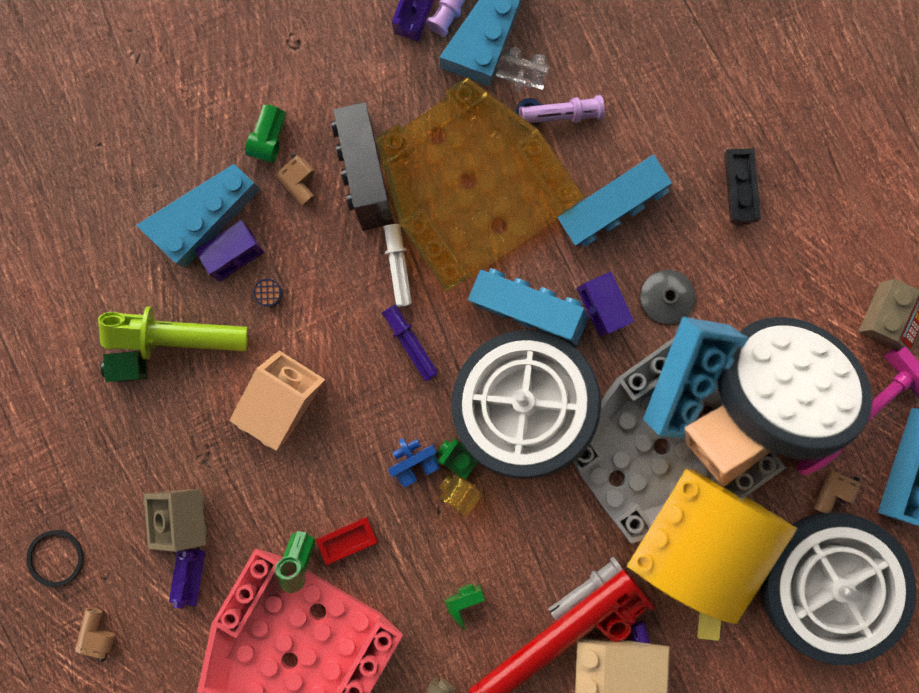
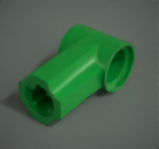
M269 104L263 105L255 131L251 132L248 136L245 146L246 156L272 164L275 162L280 148L279 137L287 116L285 111Z
M297 531L291 534L284 556L275 567L280 586L287 593H296L305 585L306 579L304 574L316 543L315 538L308 535L307 532ZM290 573H295L290 577H286Z

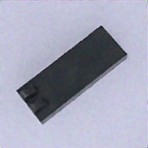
M727 149L724 153L730 223H733V225H740L741 223L750 225L752 222H758L761 219L754 149Z

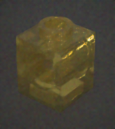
M454 473L452 478L447 475L438 488L442 491L439 498L466 517H468L483 495L482 490Z

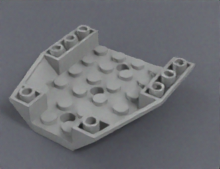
M674 338L616 378L601 399L600 420L590 445L573 463L577 472L604 510L630 543L644 539L686 469H695L719 484L686 445L685 436L684 438L659 436L643 420ZM718 386L714 393L705 397L701 403L703 407L707 406L711 411L723 406ZM660 438H664L668 443V449L663 454H658L654 450V443ZM771 451L724 486V488L742 499L784 470L785 466L777 455ZM615 470L621 471L624 476L623 482L618 486H613L609 482V476Z

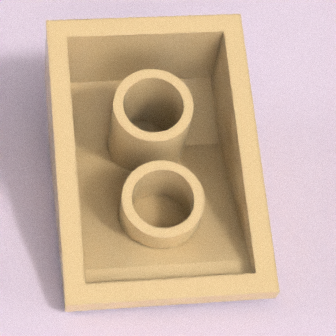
M585 635L577 643L575 693H668L670 647L628 640L615 642L607 637Z

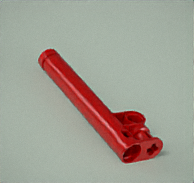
M623 568L489 672L480 682H476L471 686L469 693H512L594 628L598 627L611 641H622L629 636L631 626L636 623V618L648 609L654 611L656 606L646 592Z

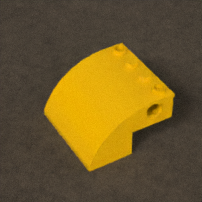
M686 469L627 567L685 605L715 619L737 624L798 528L747 496L741 499L697 470Z

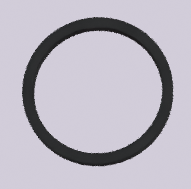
M51 530L40 534L30 544L26 557L27 567L32 577L39 583L51 587L61 586L72 581L79 574L84 559L79 541L70 533L62 530ZM48 535H61L68 538L74 544L78 553V563L75 571L63 581L52 582L45 580L36 572L33 566L32 555L34 548L42 538Z

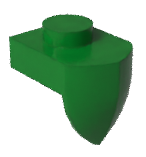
M473 583L460 587L458 589L459 593L448 597L444 601L448 613L463 630H466L461 610L485 601L481 585L474 587Z

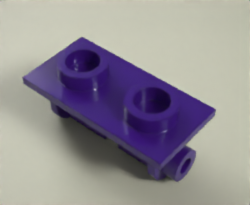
M190 548L177 551L169 603H174L173 607L182 609L185 608V605L197 606L205 550Z

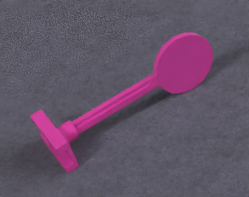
M902 347L898 352L891 349L883 356L898 375L892 379V383L872 400L869 420L901 391H906L909 387L919 398V362L907 347ZM842 450L820 459H801L796 466V470L802 475L815 472L836 458Z

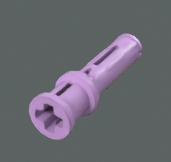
M440 0L438 10L433 17H429L426 21L427 26L437 35L446 37L448 28L453 20L461 15V6L465 0Z
M596 95L593 99L583 100L575 97L568 103L522 106L519 108L520 123L525 125L567 119L578 123L581 119L590 118L602 120L605 111L604 101L601 95Z

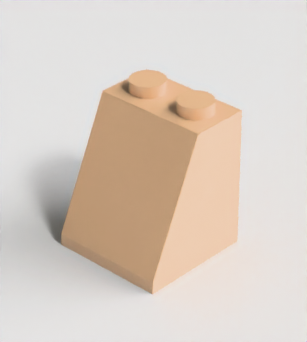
M279 350L255 370L229 421L237 425L243 432H247L259 439L263 445L277 451L289 438L325 379Z
M724 405L685 428L686 445L722 487L726 486L771 452L754 442L740 430L727 413Z

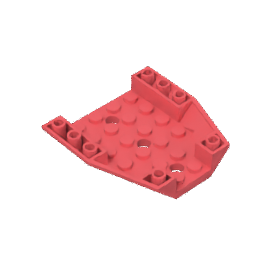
M256 548L212 622L197 693H370L403 634L380 612L308 570L304 574L306 579L305 585L300 591L296 593L285 592L281 588L275 572L276 564L283 557ZM290 573L286 577H290L295 573ZM322 604L326 609V615L322 618L315 617L311 612L312 605ZM294 653L298 658L297 665H286L283 660L284 654Z

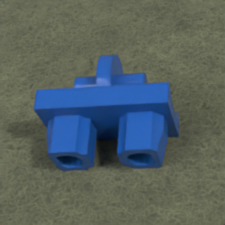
M403 437L399 439L401 448L394 451L393 454L396 460L404 455L407 458L390 467L388 471L391 477L396 476L397 480L405 488L417 481L411 466L420 462L426 475L440 468L435 455L437 450L432 444L413 454V450L421 447L419 441L416 439L408 444Z

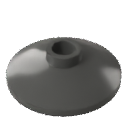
M661 270L649 276L644 282L640 292V302L644 312L652 320L661 324H674L681 321L682 317H687L692 311L695 303V291L689 279L682 273L674 270ZM667 291L673 292L674 299L672 301L666 299L665 294Z

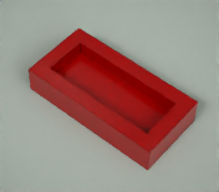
M368 516L315 540L326 566L378 543Z

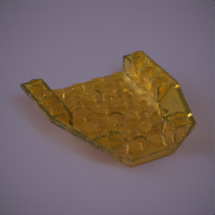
M469 77L464 78L445 91L444 100L405 126L401 127L398 123L376 138L399 223L446 292L479 274L480 269L485 270L558 220L557 217L585 199V196L539 130ZM435 131H441L445 134L446 138L443 143L435 144L430 140L431 134ZM465 175L473 176L476 179V185L470 189L464 188L460 183L462 177ZM497 219L503 220L507 225L506 231L501 234L495 233L491 228L492 222Z

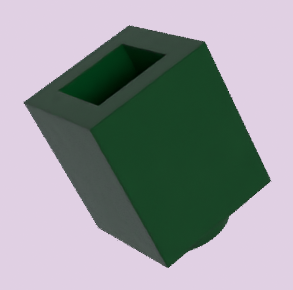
M141 351L103 354L101 373L105 377V382L116 383L148 379L146 359L142 358Z

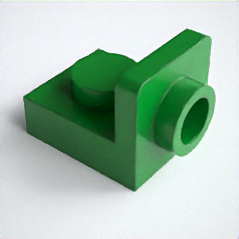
M453 438L451 442L445 440L437 452L441 456L438 462L465 480L478 462L467 451L463 443L456 438Z

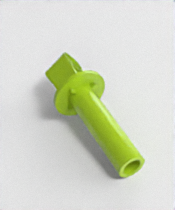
M147 306L143 315L107 312L98 317L100 345L106 349L141 350L143 359H150L152 350L156 346L247 351L248 327L155 321L152 306Z

